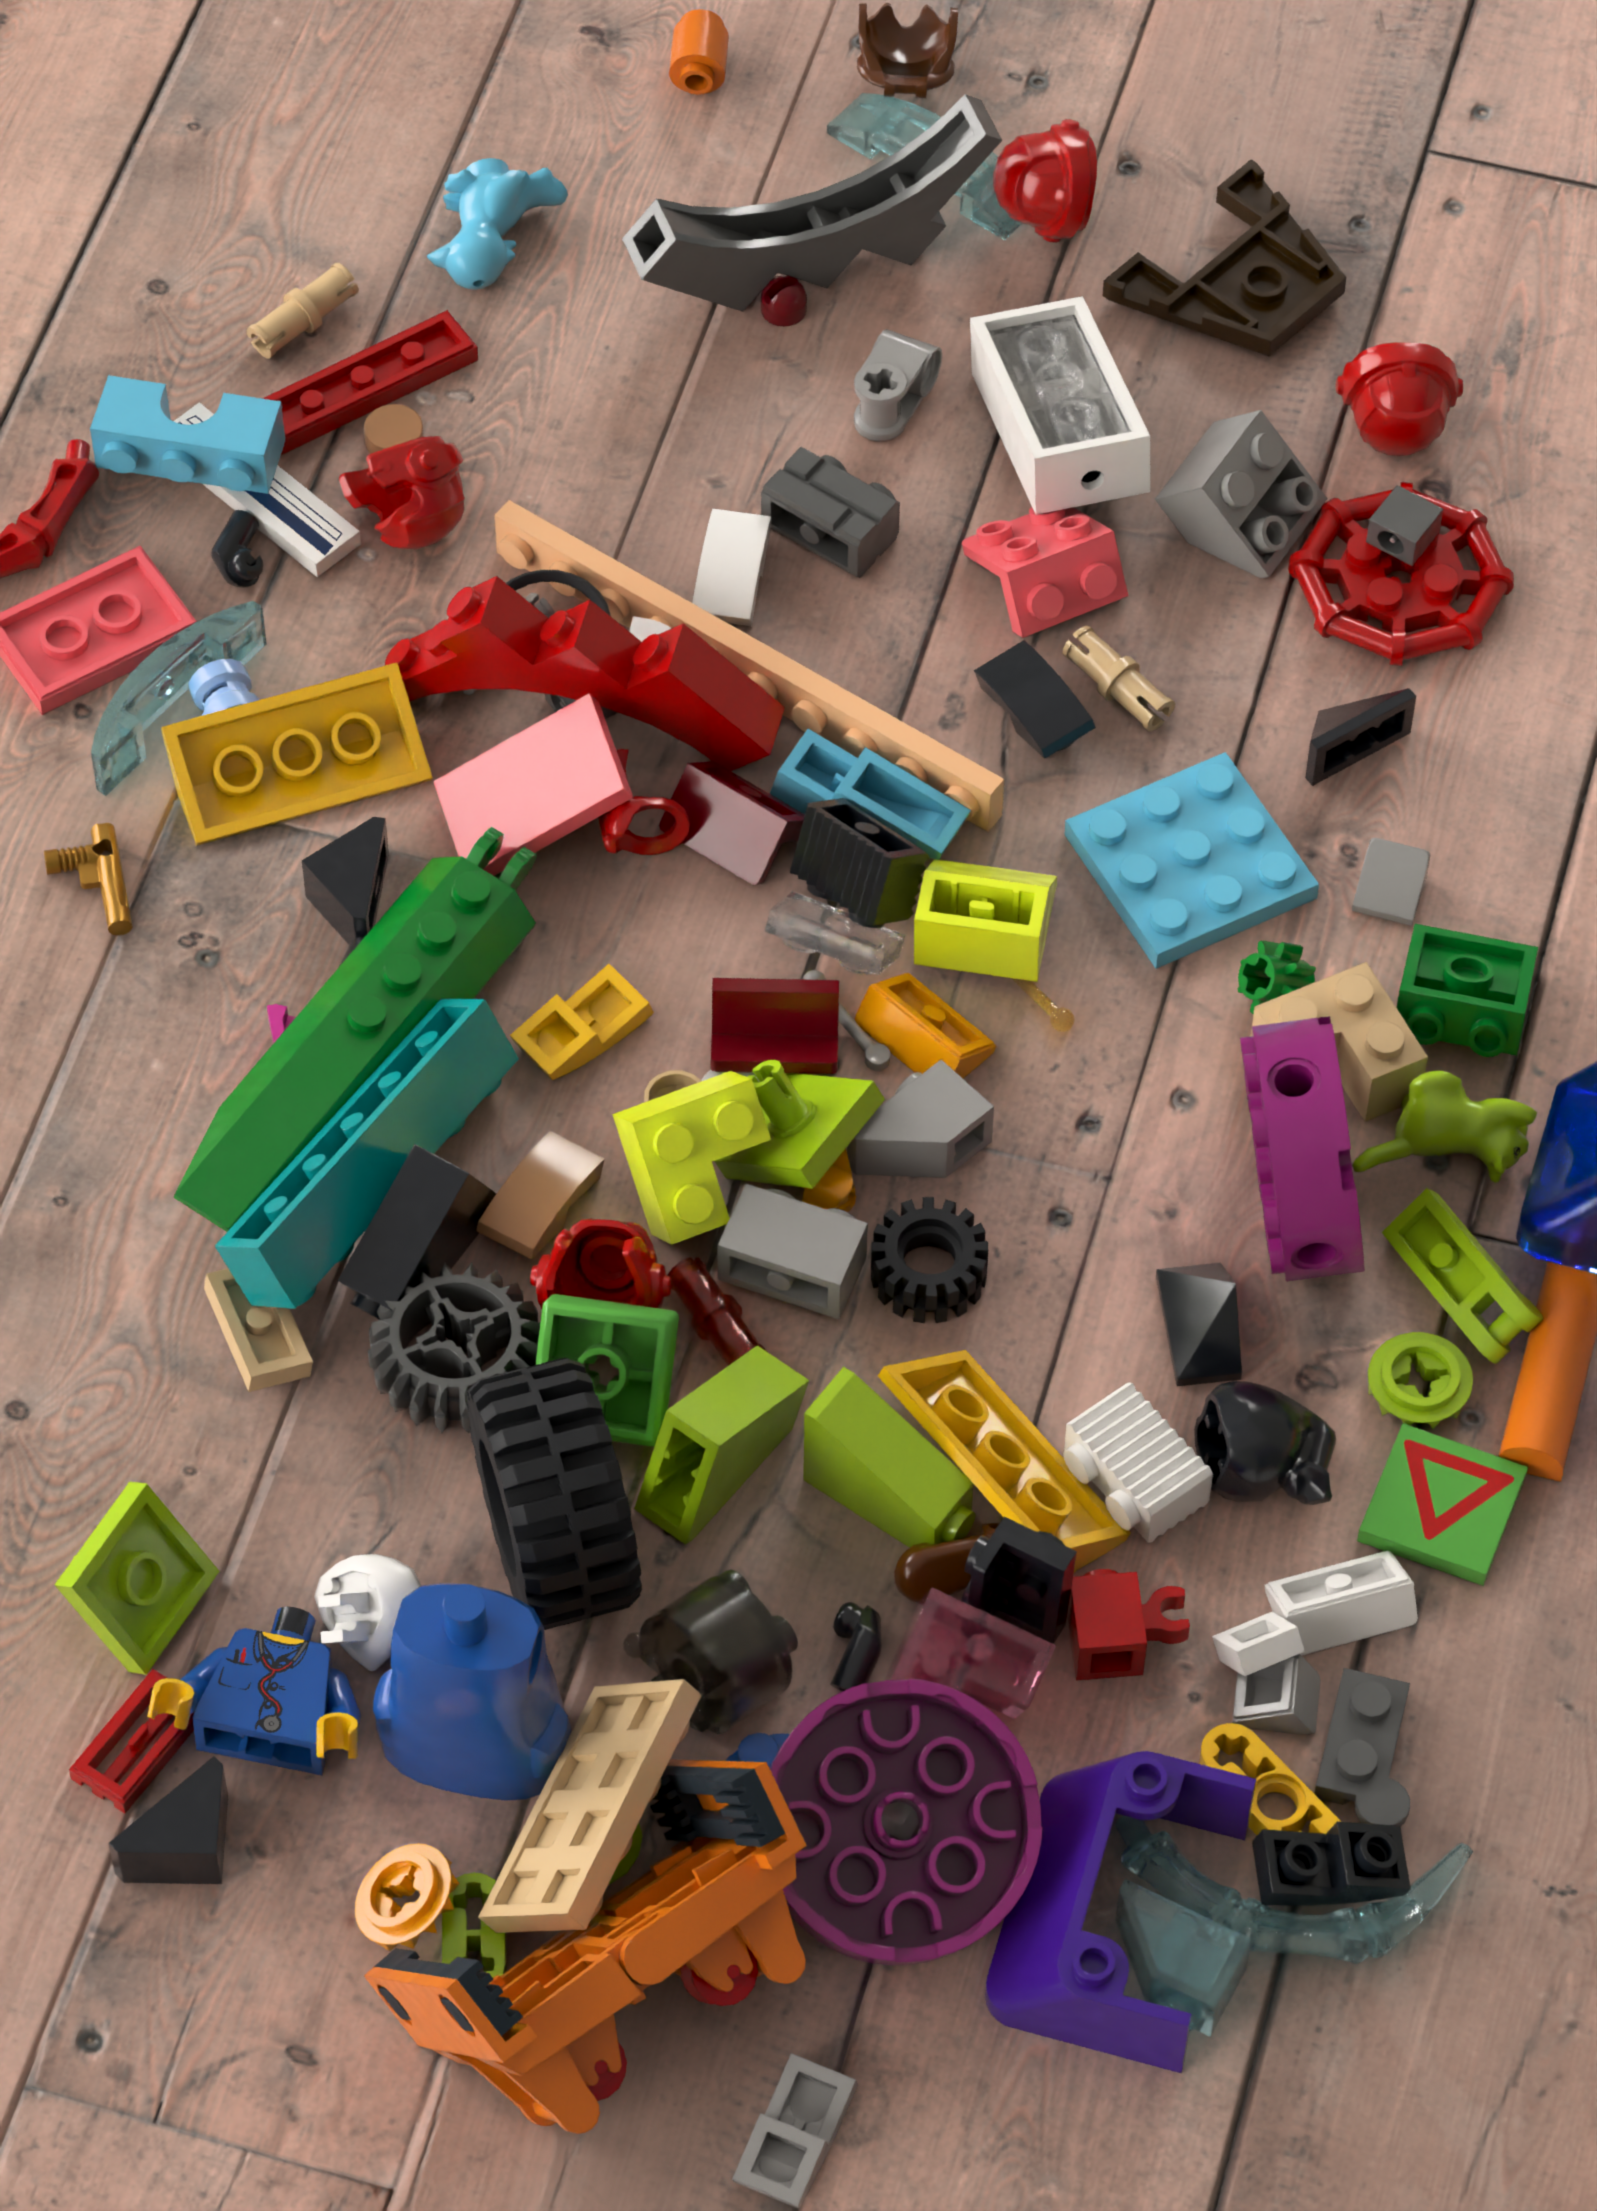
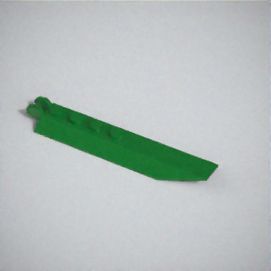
M491 826L477 840L467 858L463 856L432 858L221 1104L182 1178L174 1198L228 1232L440 999H475L535 927V920L515 890L532 869L537 854L523 847L514 854L499 879L491 875L484 868L498 854L504 839V834Z

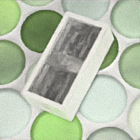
M1083 296L970 318L972 376L1035 515L1150 492V434Z

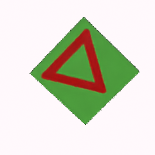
M1402 1423L1360 1526L1357 1541L1383 1551H1391L1394 1555L1484 1586L1525 1482L1528 1467Z

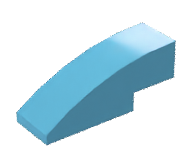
M810 729L806 730L778 770L770 791L772 796L803 814L806 812L808 803L844 798L927 852L930 858L937 860L941 858L971 811L865 747L857 758Z

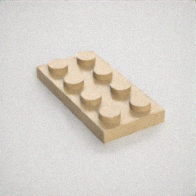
M685 1679L594 1687L568 1738L563 1752L559 1756L478 1916L479 1919L496 1933L586 1930L589 1922L597 1915L603 1904V1894L619 1862L631 1848L632 1835L648 1803L658 1793L661 1786V1777L677 1745L688 1733L690 1727L689 1720L702 1696Z

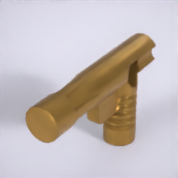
M111 823L94 825L90 831L92 844L85 845V847L81 845L79 848L73 846L72 849L67 847L66 850L61 848L60 851L58 849L44 850L47 875L61 873V871L65 873L68 870L72 872L75 869L79 873L82 889L101 888L109 933L117 936L127 934L132 930V919L114 825ZM104 851H109L111 853V855L106 856L101 854Z

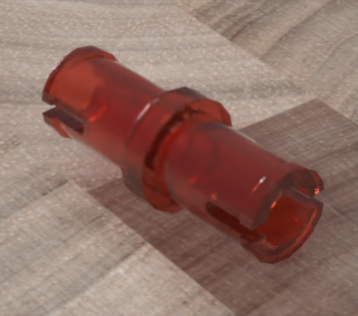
M692 1257L686 1258L669 1271L667 1276L671 1277L672 1280L671 1289L675 1291L693 1316L691 1320L692 1328L701 1339L710 1340L727 1366L757 1345L767 1351L741 1318L743 1314L741 1305L732 1295L723 1293L699 1257H696L694 1260Z

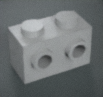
M745 1184L717 1245L718 1280L840 1319L867 1258L868 1223L857 1220L853 1215L841 1209L830 1208L826 1210L796 1200L787 1192L779 1189L765 1190Z

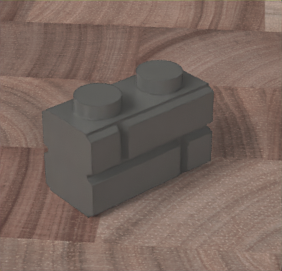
M800 447L787 460L783 470L779 469L764 485L761 492V515L771 516V528L855 577L861 578L875 563L877 556H881L896 540L899 533L900 502L882 484L876 482L867 484L849 474L843 464L836 458L829 455L819 457L809 450Z

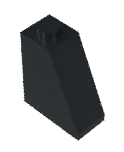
M414 1144L338 1279L340 1283L356 1292L350 1304L380 1320L377 1313L380 1305L392 1311L385 1301H401L405 1296V1290L408 1286L412 1288L418 1286L421 1271L432 1279L440 1277V1270L445 1262L452 1269L478 1236L479 1232L476 1231L478 1221L497 1193L470 1173Z

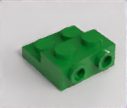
M1414 924L1396 1008L1421 1045H1431L1438 1041L1469 1046L1476 1054L1484 1057H1494L1500 1053L1517 1056L1538 947Z

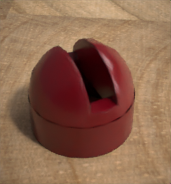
M789 275L773 277L761 293V313L765 320L773 325L785 327L795 325L805 317L807 312V294L803 285L796 278Z

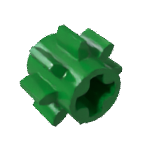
M1261 940L1258 942V953H1253L1240 962L1241 967L1238 974L1239 987L1237 989L1238 993H1243L1247 998L1253 1000L1250 1012L1254 1014L1255 1006L1315 983L1314 972L1316 967L1310 966L1306 961L1300 959L1303 953V946Z

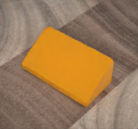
M909 972L871 984L855 1015L856 1023L878 1043L887 1046L895 1057L915 1073L921 1072L923 1074L939 1060H942L964 1079L989 1058L997 1047L990 1038Z

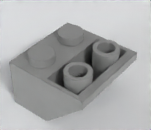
M1262 410L1213 422L1155 498L1156 502L1189 544L1261 579L1270 577L1328 499Z

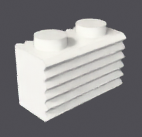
M1126 1383L1066 1424L1063 1456L1071 1473L1083 1484L1092 1481L1106 1496V1507L1115 1522L1125 1530H1130L1134 1527L1148 1543L1153 1542L1157 1536L1164 1535L1168 1528H1174L1179 1521H1184L1189 1514H1194L1199 1507H1205L1209 1502L1213 1478L1210 1467L1204 1465L1202 1458L1196 1456L1193 1448L1187 1446L1184 1438L1179 1437L1175 1429L1170 1428L1167 1420L1162 1419L1159 1411L1153 1409L1150 1401H1146L1142 1393L1136 1391L1133 1383Z

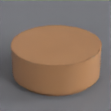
M399 404L385 405L375 409L368 415L364 423L366 448L371 454L424 437L420 416L413 409Z

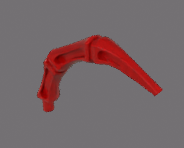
M74 439L68 442L65 459H55L53 461L48 482L40 498L30 509L20 513L16 524H8L0 533V579L27 569L39 568L43 562V556L50 557L53 555L60 536L74 510L99 478L100 472L96 464L89 459L90 445L86 441Z

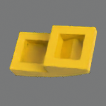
M608 964L567 1001H564L556 994L510 1034V1037L552 1080H555L604 1053L639 1027L654 1012L650 1003Z

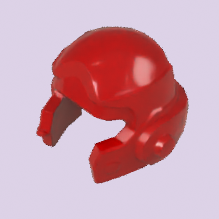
M1065 119L1062 120L1061 124L1051 125L1049 131L1017 136L1014 141L1003 148L997 158L993 172V188L999 205L1009 214L1010 218L1034 227L1035 233L1043 236V239L1048 242L1057 243L1061 239L1073 238L1077 231H1082L1086 228L1089 221L1097 179V153L1094 142L1089 136V131L1081 127L1078 121Z
M1393 342L1367 348L1359 353L1352 362H1347L1342 375L1336 379V393L1342 396L1344 405L1351 407L1358 431L1364 442L1368 443L1375 451L1386 455L1407 456L1428 448L1441 435L1445 428L1450 408L1456 405L1457 398L1463 394V380L1457 376L1455 363L1440 349L1423 343Z
M441 436L420 437L371 453L366 457L369 468L345 472L339 477L346 500L354 509L368 508L379 516L380 522L376 523L374 528L382 534L380 539L393 548L416 550L438 543L455 528L465 510V497L459 474L460 464L464 459L454 443H446Z
M592 1218L582 1219L575 1223L569 1231L563 1229L558 1234L552 1253L542 1255L538 1265L532 1266L530 1272V1283L536 1287L537 1300L541 1309L544 1301L553 1294L661 1309L664 1297L670 1296L672 1288L671 1277L666 1275L664 1265L657 1263L655 1248L647 1230L634 1222Z

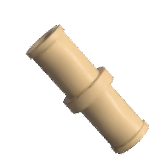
M334 263L329 270L302 290L298 288L290 290L284 295L283 304L256 324H252L247 328L249 338L258 336L257 339L251 342L254 348L263 357L270 359L278 350L304 331L313 333L321 327L324 316L350 297L358 294L359 288L356 283L347 285L354 280L353 275L342 264Z
M1085 625L1073 634L1076 639L1089 649V653L1079 645L1076 646L1070 640L1066 642L1062 654L1068 660L1074 662L1098 684L1097 691L1107 701L1115 699L1140 721L1147 731H1154L1165 722L1148 707V703L1168 717L1172 714L1175 702L1170 697H1166L1139 673V663L1131 656H1120L1090 626Z

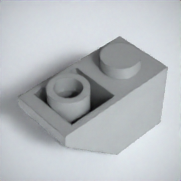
M939 1060L923 1074L916 1072L907 1077L899 1086L895 1095L876 1110L847 1146V1155L851 1171L855 1175L946 1178L992 1142L994 1106L944 1061Z

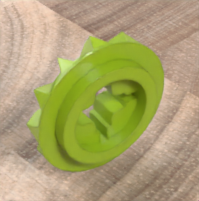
M1410 1332L1397 1335L1384 1342L1375 1351L1368 1367V1395L1374 1396L1379 1403L1382 1416L1390 1413L1400 1418L1404 1424L1428 1423L1434 1429L1441 1420L1449 1417L1457 1419L1462 1407L1471 1396L1473 1373L1469 1361L1457 1346L1440 1336L1425 1332ZM1412 1364H1414L1416 1372H1420L1423 1380H1434L1430 1383L1428 1397H1423V1394H1419L1415 1385H1406L1409 1381Z

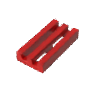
M154 1669L150 1671L69 1769L71 1780L81 1786L83 1784L88 1785L92 1788L93 1794L103 1800L105 1797L114 1803V1807L124 1814L194 1731V1712L190 1714L188 1726L184 1730L175 1728L173 1722L120 1786L117 1784L173 1716L168 1713L158 1714L154 1719L149 1718L145 1724L139 1727L128 1741V1745L104 1774L95 1770L150 1705L154 1684L161 1679L167 1678Z

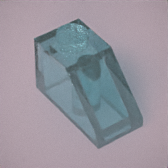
M1125 1879L1119 1889L1116 1923L1145 2001L1192 2013L1189 2031L1195 2029L1211 2037L1247 1970L1252 1939Z

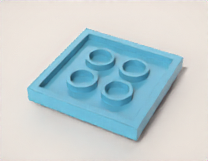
M1226 752L1065 820L1064 835L1155 969L1317 899L1319 883Z

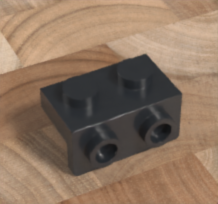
M1004 1516L990 1539L983 1535L978 1538L965 1564L964 1572L971 1575V1580L960 1602V1609L966 1611L964 1637L977 1642L993 1616H996L1054 1644L1066 1625L1077 1551L1066 1547L1060 1539L1050 1533L1036 1532Z

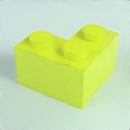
M728 1071L612 1114L651 1235L671 1245L726 1225L730 1219L712 1162L771 1140L752 1079L733 1071Z

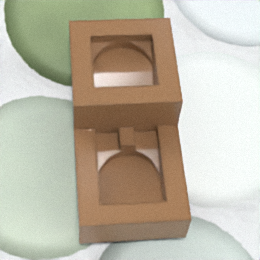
M550 1131L527 1154L502 1185L479 1219L476 1231L532 1259L564 1229L568 1208L600 1179L604 1158Z

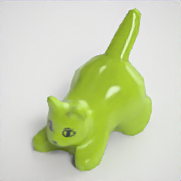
M1445 1071L1423 1073L1410 1083L1409 1094L1404 1096L1402 1100V1114L1396 1125L1394 1140L1367 1148L1354 1160L1352 1166L1355 1172H1364L1379 1164L1401 1159L1411 1154L1418 1156H1436L1452 1153L1473 1154L1488 1167L1490 1180L1498 1183L1505 1170L1515 1165L1519 1158L1528 1152L1527 1125L1534 1122L1537 1112L1523 1103L1505 1098L1471 1101L1466 1096L1465 1090L1462 1087V1080L1459 1077Z

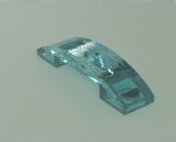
M862 93L827 125V134L871 160L881 150L890 156L898 152L933 126L941 117L918 105L898 98ZM992 152L958 189L955 195L960 197V214L1001 239L1006 240L1022 223L1010 218L1009 214L998 203L993 188V172L998 156Z
M251 601L219 611L195 622L160 645L130 673L109 702L94 736L91 758L97 791L105 796L108 795L147 758L143 731L189 689V681L199 668L219 659H234L245 665L267 645L262 606Z

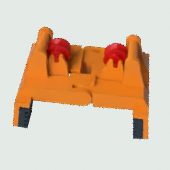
M671 1759L661 1777L660 1789L653 1798V1800H658V1802L650 1807L653 1813H665L664 1816L657 1819L660 1827L672 1828L663 1833L666 1840L681 1841L670 1848L673 1854L651 1865L650 1871L604 1901L597 1915L589 1922L586 1930L560 1931L503 1975H496L492 1978L489 1973L480 1972L479 1970L484 1966L479 1960L457 1957L450 1964L417 1960L420 1956L416 1951L395 1948L369 1970L364 1977L418 2046L429 2048L456 2063L471 2065L513 2102L533 2124L552 2126L558 2123L561 2128L568 2132L576 2134L588 2132L593 2129L599 2119L600 2108L597 2101L609 2098L616 2092L626 2075L627 2060L624 2049L618 2042L614 2013L628 2004L635 2005L646 1999L643 1992L644 1989L650 1985L662 1982L672 1973H675L681 1977L687 1992L697 2001L710 2005L728 2006L735 2005L745 1999L755 1987L757 1977L765 1974L768 1979L775 1983L789 1984L800 1978L805 1970L806 1959L797 1940L783 1889L797 1879L795 1854L807 1845L767 1762Z

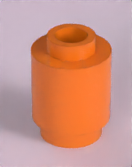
M703 9L689 11L682 16L680 22L677 23L673 30L669 76L673 84L685 92L696 95L707 94L717 90L724 83L729 34L723 20L716 13Z

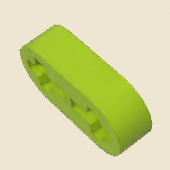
M475 1872L460 1875L456 1878L459 1885L449 1894L454 1910L442 1913V1963L450 1964L457 1957L468 1959V1951H481L483 1971L489 1973L492 1978L496 1975L501 1976L506 1972V1932L496 1933L482 1920L481 1929L468 1930L467 1914L465 1911L468 1905V1898L479 1897L482 1899V1905L484 1906L496 1880L486 1874Z

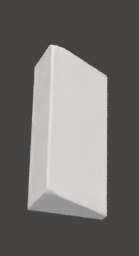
M1388 1550L1265 1584V1593L1272 1611L1298 1627L1305 1652L1300 1653L1301 1656L1414 1625L1418 1619L1414 1582L1392 1552Z

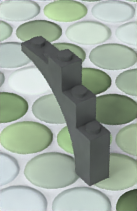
M965 94L933 126L901 150L850 178L818 191L778 202L733 208L689 206L656 198L624 235L622 240L641 280L743 312L777 273L828 288L862 249L912 265L946 227L939 212L940 209L1002 142V138L982 100Z

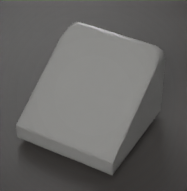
M1372 838L1366 852L1352 911L1412 926L1427 879L1430 852L1380 838Z
M1300 1654L1245 1677L1237 1672L1232 1723L1243 1725L1249 1729L1298 1735L1314 1734L1316 1731L1320 1692V1676L1318 1672Z

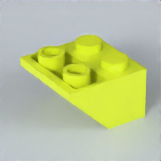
M934 859L925 869L914 918V964L1038 982L1057 887V876Z

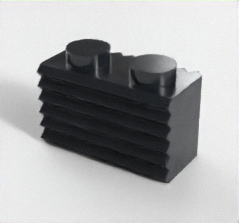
M839 798L808 803L790 873L798 875V879L805 880L808 885L807 889L811 894L822 899L840 903L839 907L847 908L849 918L856 924L868 928H881L886 923L908 920L914 914L911 909L917 903L914 897L920 892L918 885L923 881L921 874L926 869L924 863L930 857L927 852L846 799Z

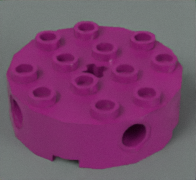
M1330 1016L1252 1026L1253 1036L1241 1037L1240 1043L1248 1107L1252 1123L1258 1184L1272 1274L1284 1273L1285 1280L1288 1282L1364 1272L1360 1215L1350 1155L1351 1144L1339 1060Z

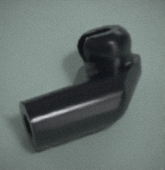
M236 510L232 513L211 551V557L227 583L241 588L254 585L263 571L261 556L259 555L254 559L251 554L252 550L247 548L259 527V522L252 514L243 510Z
M847 1602L840 1607L833 1624L834 1631L838 1636L850 1639L830 1684L842 1692L864 1683L868 1684L882 1648L881 1618L879 1613L869 1605L863 1609L853 1602Z

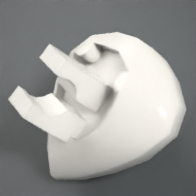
M379 1554L352 1556L335 1564L320 1577L314 1595L321 1620L329 1630L321 1632V1643H339L355 1661L367 1670H377L391 1656L393 1628L402 1599L422 1586L414 1569L394 1558Z

